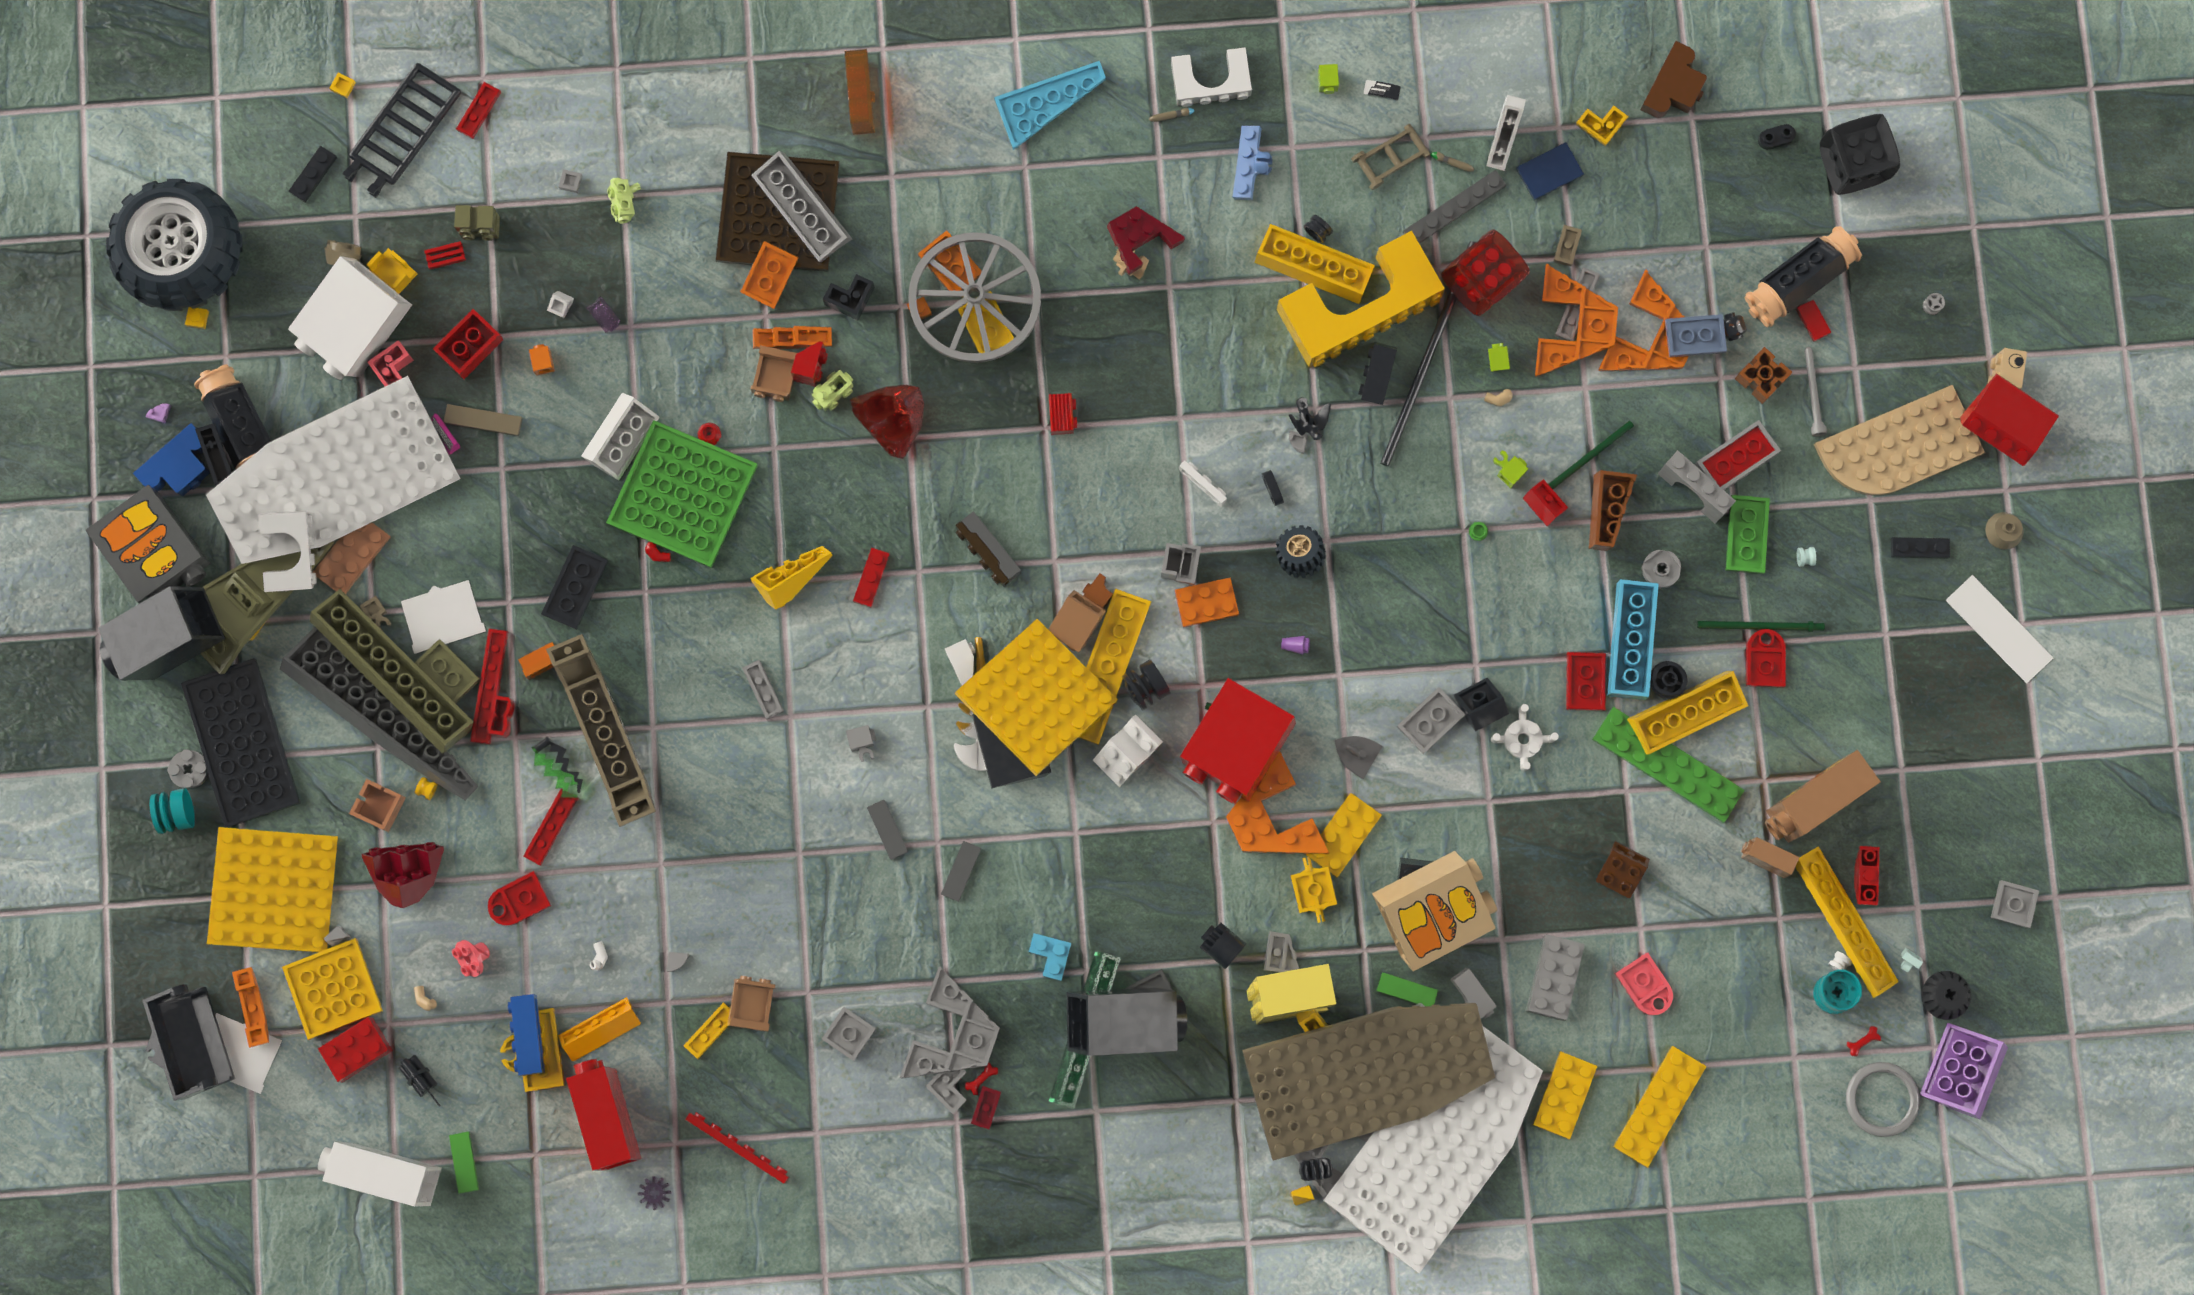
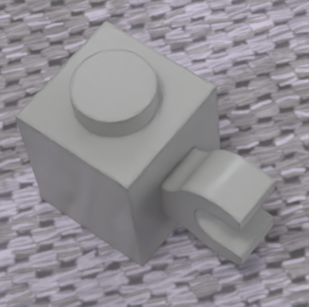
M866 725L847 730L846 734L852 752L859 750L861 762H864L863 755L865 753H869L871 759H874L872 750L868 749V747L874 746L873 741L876 740L874 729L870 730L869 726Z

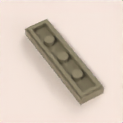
M447 404L444 423L519 436L523 418Z

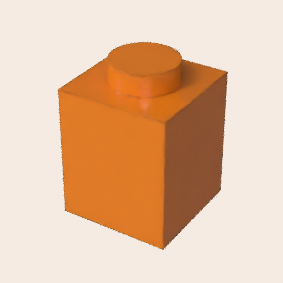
M540 344L534 346L533 349H529L533 371L536 376L555 372L551 350L548 345Z

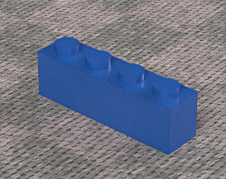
M529 994L510 997L511 1002H508L509 1014H512L513 1020L510 1022V1031L514 1033L515 1040L512 1041L513 1053H516L517 1059L514 1061V1070L518 1072V1076L545 1073L537 995Z

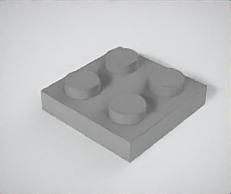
M2000 880L1991 918L2024 928H2031L2039 890Z
M843 1007L822 1037V1040L855 1061L876 1028Z

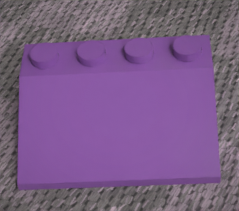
M1947 1023L1920 1096L1980 1120L2008 1047L2002 1041Z

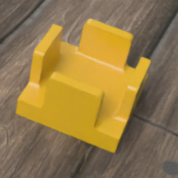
M389 248L384 254L378 251L367 263L369 270L398 294L417 275V272L405 260Z

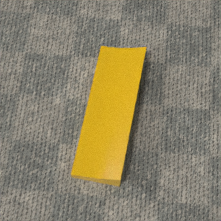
M1272 224L1269 225L1255 259L1256 264L1304 283H1313L1314 287L1360 304L1375 267L1371 263Z
M1725 671L1685 690L1680 696L1667 699L1627 720L1636 733L1645 753L1649 755L1748 707V704L1734 671Z

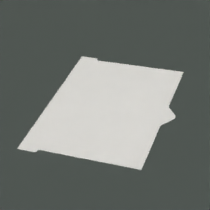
M469 580L444 588L433 586L428 593L401 601L413 641L412 648L414 654L428 650L439 639L447 644L486 631L484 623H481Z
M216 1013L215 1016L235 1077L231 1082L261 1094L264 1080L282 1040L269 1035V1043L249 1048L245 1032L246 1024Z

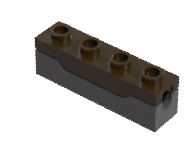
M974 511L956 524L957 531L955 533L961 541L966 540L969 544L967 546L969 551L973 555L977 554L981 559L979 563L985 570L989 569L993 574L991 578L997 585L1001 584L1005 587L1021 574V569Z

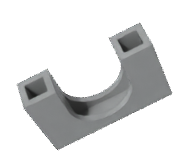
M1678 450L1658 472V475L1671 486L1675 482H1680L1695 492L1704 503V508L1701 512L1714 524L1736 502Z
M1464 968L1450 979L1464 998L1465 1003L1477 1004L1480 1019L1482 1017L1487 1018L1494 1013L1493 1009L1497 1006L1469 968ZM1418 1003V1004L1415 1005V1006H1419V1005H1420V1007H1425L1422 1003Z

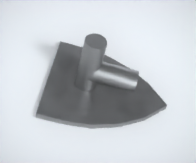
M1349 736L1334 740L1336 751L1342 763L1347 769L1362 779L1365 778L1383 747L1375 741L1359 736Z

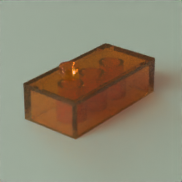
M867 49L844 51L850 123L853 135L875 133L873 103L876 102L875 91H872Z

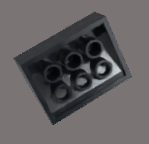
M972 714L991 789L1042 778L1051 773L1049 764L1035 776L975 714Z

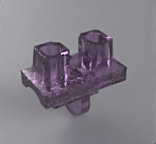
M601 296L595 303L586 307L605 333L608 331L612 332L619 327L618 323L621 321Z

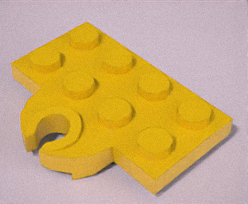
M554 1008L538 1010L545 1073L523 1076L525 1092L565 1086ZM514 1035L509 1036L503 1041L500 1053H506L512 1049V1041H515ZM516 1056L511 1061L507 1059L501 1060L508 1070L515 1072L514 1061L517 1060Z

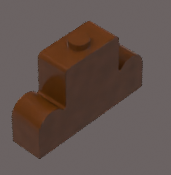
M1675 41L1640 109L1641 111L1653 117L1662 118L1667 114L1670 105L1685 113H1689L1695 101H1700L1704 93L1701 89L1707 76L1690 68L1695 59L1693 49Z

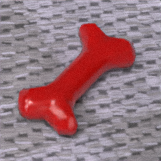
M1871 1026L1868 1034L1857 1042L1846 1043V1046L1850 1049L1851 1056H1858L1859 1050L1873 1040L1881 1041V1036L1877 1033V1027Z
M988 1062L984 1071L974 1081L965 1083V1089L971 1090L973 1095H978L979 1086L991 1075H997L998 1068L992 1067L990 1062Z

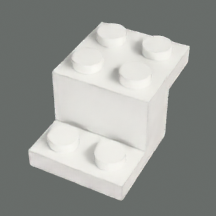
M1135 715L1122 730L1106 743L1093 761L1121 787L1151 757L1163 741Z

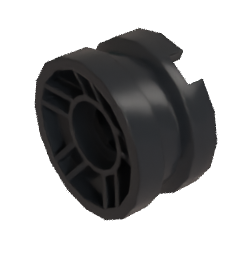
M1313 215L1310 218L1311 221L1303 226L1304 230L1315 241L1323 244L1326 241V237L1333 233V230L1321 217Z

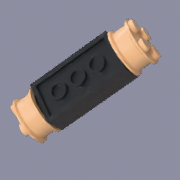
M1841 226L1834 227L1832 233L1828 236L1816 238L1761 279L1758 289L1746 293L1744 298L1750 307L1749 313L1755 319L1758 318L1765 327L1773 326L1777 318L1785 317L1844 271L1848 270L1852 262L1861 260L1862 253L1857 245V238L1852 234L1849 235Z
M225 364L212 371H203L194 386L200 390L203 405L212 423L216 425L220 439L235 469H237L267 443L271 442L243 383L236 381L233 375V367Z

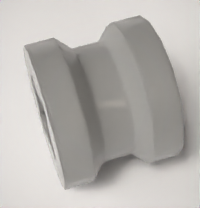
M1938 293L1930 294L1923 302L1924 311L1929 315L1939 313L1945 305L1944 297Z

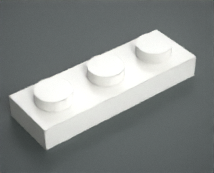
M1185 460L1181 463L1179 470L1220 507L1226 503V493L1220 487L1215 488L1211 484L1212 481L1209 477L1199 474L1197 472L1198 468L1193 463H1187Z

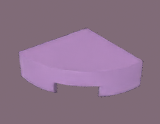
M160 404L150 409L146 414V418L166 423L171 405Z

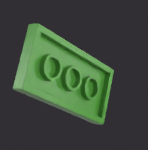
M1731 495L1736 502L1729 509L1725 571L1764 574L1770 498Z

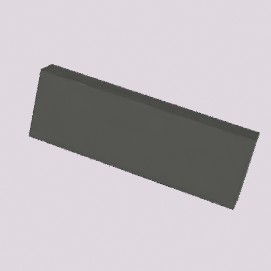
M885 800L868 806L869 814L890 860L908 853Z
M963 841L941 895L957 902L960 901L981 851L980 847Z

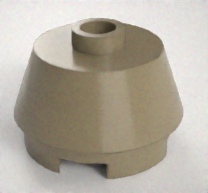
M328 240L327 247H324L326 261L331 265H334L340 256L354 258L357 261L362 256V247L355 244Z
M1996 513L1986 524V536L1989 543L1996 548H2014L2023 538V525L2011 513Z

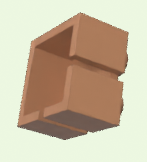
M366 779L359 793L366 800L364 802L357 798L349 814L389 832L406 797Z

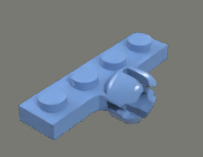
M1242 126L1233 190L1234 200H1253L1256 176L1259 174L1268 175L1272 170V167H1268V165H1272L1270 153L1259 151L1262 130L1260 126Z

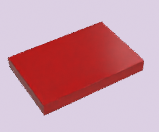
M1567 652L1566 710L1605 711L1606 653Z

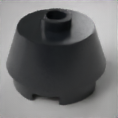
M1663 661L1654 666L1651 671L1650 686L1658 696L1665 699H1673L1685 691L1688 678L1681 665L1672 661Z

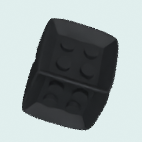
M1873 114L1839 124L1829 129L1820 140L1822 161L1831 186L1837 195L1849 194L1879 185L1891 179L1900 168L1898 148L1889 123L1883 114Z

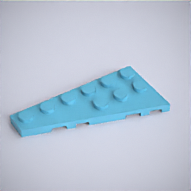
M1100 61L994 97L1013 150L1106 80Z

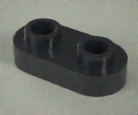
M1789 124L1766 129L1759 135L1758 144L1766 150L1789 144L1795 138L1796 131ZM1783 131H1788L1789 135L1786 136ZM1766 136H1770L1772 140L1768 141Z

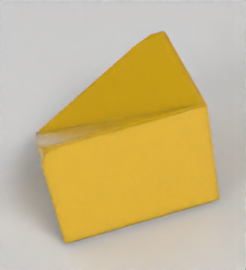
M1309 1185L1290 1192L1294 1205L1314 1200Z

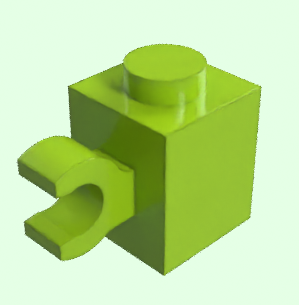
M1502 450L1500 455L1503 456V460L1499 461L1495 457L1493 462L1502 468L1497 476L1511 489L1528 471L1527 463L1522 458H1517L1516 456L1508 462V455Z

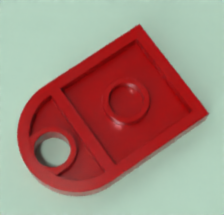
M1762 629L1755 632L1748 639L1746 644V686L1786 687V646L1783 638L1777 632L1770 629ZM1763 634L1770 636V644H1764L1761 641Z
M535 871L497 889L492 893L488 901L490 917L496 923L504 926L515 925L551 907L550 901ZM498 905H502L504 908V913L501 916L494 914V908Z

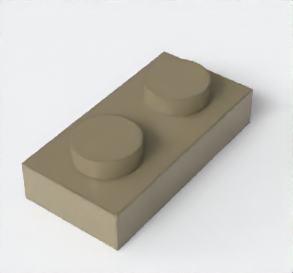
M1567 225L1563 226L1553 262L1572 266L1582 232L1581 229Z

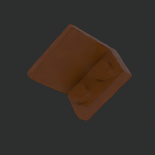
M1615 841L1611 847L1609 857L1596 878V882L1627 898H1631L1648 868L1650 859Z

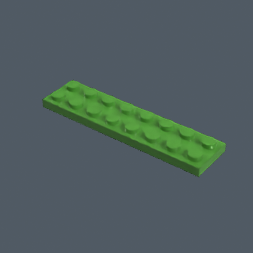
M1612 707L1592 740L1724 823L1745 790L1673 744H1669L1649 755L1646 754L1636 733L1627 720L1630 717Z

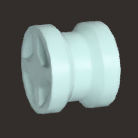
M1809 547L1808 549L1797 548V564L1799 567H1803L1806 564L1815 566L1816 551L1814 547Z

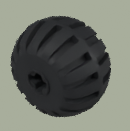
M1940 971L1931 975L1925 981L1922 989V1001L1927 1011L1933 1016L1943 1020H1952L1960 1017L1968 1009L1971 1001V989L1966 980L1959 974L1952 971ZM1947 992L1951 993L1950 998L1945 997Z

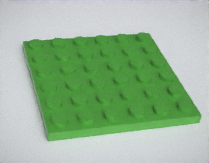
M653 420L606 523L712 568L758 464Z

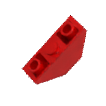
M1859 846L1854 867V889L1857 903L1860 905H1878L1880 847Z

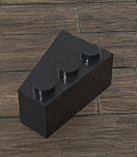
M1374 342V346L1370 347L1367 357L1371 358L1369 366L1365 365L1363 376L1366 377L1365 383L1360 385L1358 395H1362L1361 400L1383 405L1397 347Z

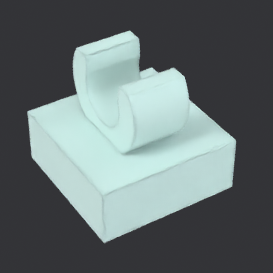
M1906 947L1901 953L1904 959L1901 968L1906 972H1909L1912 966L1919 969L1922 965V958Z

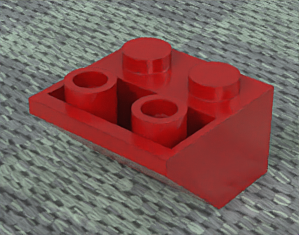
M819 341L795 355L791 369L795 382L816 387L817 382H821L823 371H821L822 364H826L828 358L823 342Z

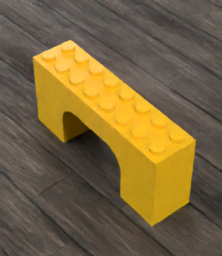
M1412 231L1378 248L1376 260L1389 281L1390 291L1369 304L1346 315L1334 314L1326 308L1313 283L1278 300L1277 311L1309 368L1322 365L1325 362L1324 360L1329 357L1333 359L1341 354L1340 351L1346 348L1348 350L1353 349L1358 345V342L1370 340L1379 331L1383 333L1391 328L1390 325L1406 321L1408 319L1407 316L1414 314V316L1424 311L1423 308L1428 305L1433 307L1440 303L1445 288Z

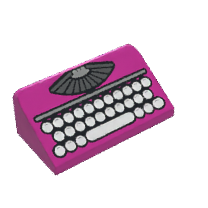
M435 413L431 421L450 455L458 450L460 445L442 419Z

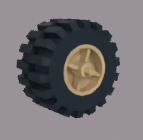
M1299 525V528L1293 526L1290 531L1286 529L1284 531L1285 534L1279 536L1280 541L1277 540V548H1275L1282 570L1286 571L1289 576L1293 574L1295 578L1299 576L1306 578L1308 574L1310 576L1314 575L1313 572H1318L1320 570L1319 566H1323L1324 559H1326V551L1321 536L1318 535L1315 529L1312 531V528L1309 526L1307 528H1304V525Z

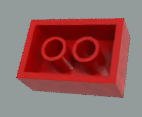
M472 309L433 350L461 378L465 379L504 339L483 317Z
M372 1017L365 1018L318 1048L337 1082L342 1083L393 1051Z

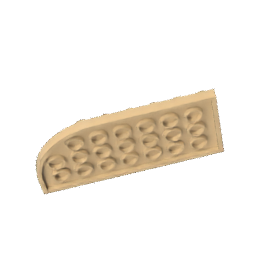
M1953 385L1814 444L1824 467L1837 482L1854 492L1866 495H1885L1899 491L1985 453L1977 435L1961 424L1960 417L1965 410Z

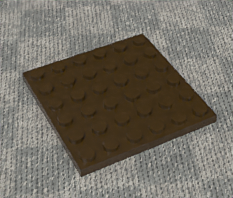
M727 152L716 262L753 265L763 242L766 241L799 257L794 269L829 272L830 256L822 262L816 259L752 177V174L773 155ZM789 157L834 215L840 162Z

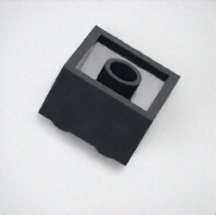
M1488 677L1454 694L1459 707L1465 713L1466 720L1475 732L1509 714L1504 697Z

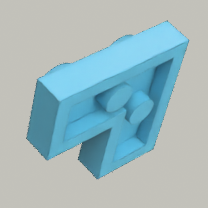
M1034 933L1029 953L1047 957L1043 976L1062 981L1071 943Z

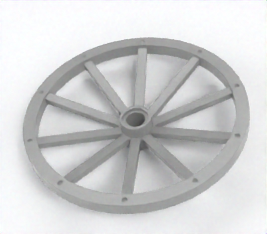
M963 233L939 242L922 257L910 281L909 308L915 327L922 338L933 349L954 360L979 363L992 361L1009 354L1029 336L1039 316L1041 290L1039 279L1032 263L1014 244L992 234ZM966 242H984L994 245L977 283L974 282L965 246ZM959 244L969 285L934 260V258L944 250ZM1000 247L1011 253L1022 264L1019 268L982 286ZM928 264H931L964 291L917 289L924 270ZM1026 271L1032 284L1033 299L985 292ZM974 291L980 294L977 298H971L969 295ZM917 296L964 297L923 324L917 309ZM985 299L1032 305L1030 317L1022 331L1018 330ZM967 303L950 348L937 341L927 329ZM980 305L986 308L1016 337L1006 345L991 351ZM973 306L975 307L985 353L956 351Z

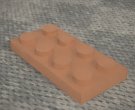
M371 522L339 538L312 573H316L317 578L336 592L341 589L346 594L391 536Z

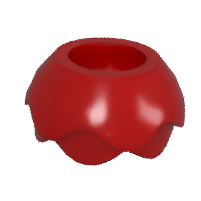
M714 423L701 425L697 434L698 439L712 445H716L722 435L720 428Z

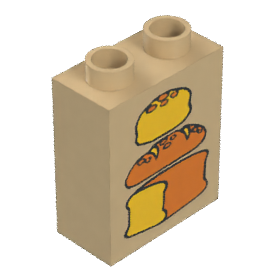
M1453 851L1372 893L1401 958L1412 971L1496 929L1490 915L1498 910L1490 893L1487 890L1480 893L1476 882L1483 879V875L1473 858L1464 861L1456 851Z

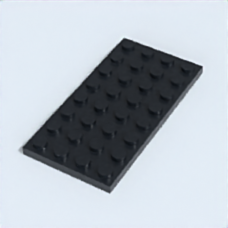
M253 658L232 665L225 674H219L215 671L182 682V689L225 828H230L301 804L257 660Z

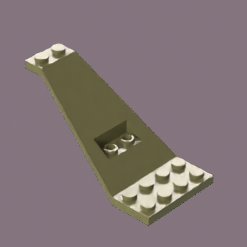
M334 541L322 547L310 549L311 554L315 556V565H312V570L323 559ZM301 551L240 564L204 586L225 640L202 652L201 655L219 674L226 673L244 645L294 591L264 592L263 572L292 569L299 562Z

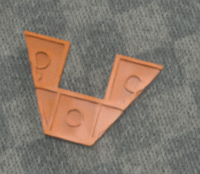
M1546 264L1542 302L1580 305L1577 341L1538 339L1535 377L1615 346L1618 307L1609 303L1603 297L1593 293L1582 284Z
M1645 269L1629 304L1662 319L1663 322L1649 351L1616 336L1615 346L1608 348L1598 371L1683 369L1689 357H1669L1665 320L1685 316L1679 312L1674 302L1662 291L1661 286L1657 285L1649 275L1648 270Z
M1280 751L1250 801L1247 802L1240 798L1227 814L1226 818L1242 852L1328 855L1329 851L1313 818L1277 834L1262 804L1263 800L1296 785Z

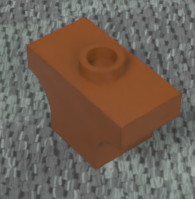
M1099 573L1093 583H1088L1082 592L1084 597L1104 609L1112 599L1113 593L1106 589L1104 585L1106 577Z

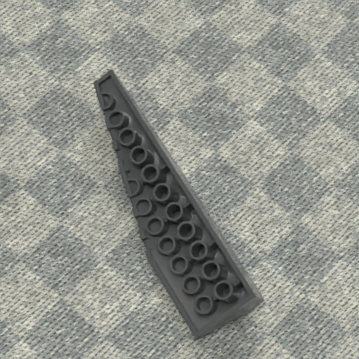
M316 627L283 657L280 666L281 671L395 757L465 801L478 788V785L468 773L455 762L456 759L452 754H449L447 751L442 754Z

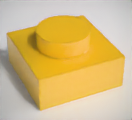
M338 72L329 89L348 98L356 82Z
M188 307L185 325L187 327L205 329L209 311L202 308Z

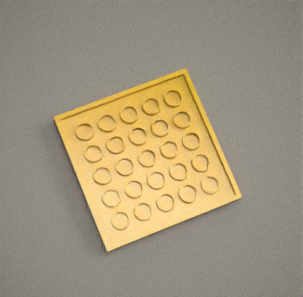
M1038 619L1030 624L955 692V695L1035 776L1045 769L1118 701Z
M218 827L207 945L307 952L326 950L328 943L324 939L329 934L338 836Z

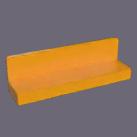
M626 997L561 1033L558 1037L562 1048L571 1061H576L637 1027L641 1022Z

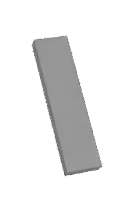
M1583 267L1577 282L1593 292L1600 274ZM1567 304L1555 337L1566 341L1574 340L1578 330L1580 305Z

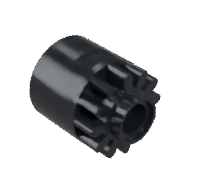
M1220 922L1216 928L1211 925L1203 934L1201 939L1204 942L1200 948L1226 969L1247 944Z

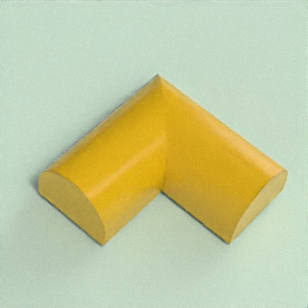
M1613 105L1606 116L1601 119L1587 108L1576 122V125L1606 146L1629 116Z

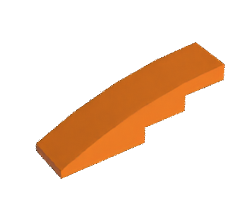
M794 326L793 328L753 329V349H760V345L776 349L808 348L819 341L823 342L824 347L832 346L831 327Z

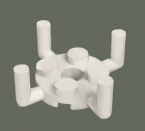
M1523 704L1519 708V720L1513 722L1507 728L1504 736L1495 733L1491 737L1492 743H1504L1506 749L1513 756L1520 758V769L1523 772L1527 771L1531 766L1528 758L1534 756L1540 750L1543 743H1553L1559 737L1555 732L1551 735H1542L1539 726L1527 720L1526 712L1529 709L1527 704ZM1520 734L1528 736L1529 741L1527 744H1521L1518 741Z

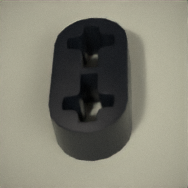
M1269 470L1261 473L1273 505L1277 506L1284 503L1272 471Z

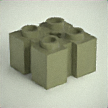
M455 205L454 228L459 231L461 238L464 240H474L476 237H482V240L492 241L493 238L499 239L500 216L494 206L471 207V205Z

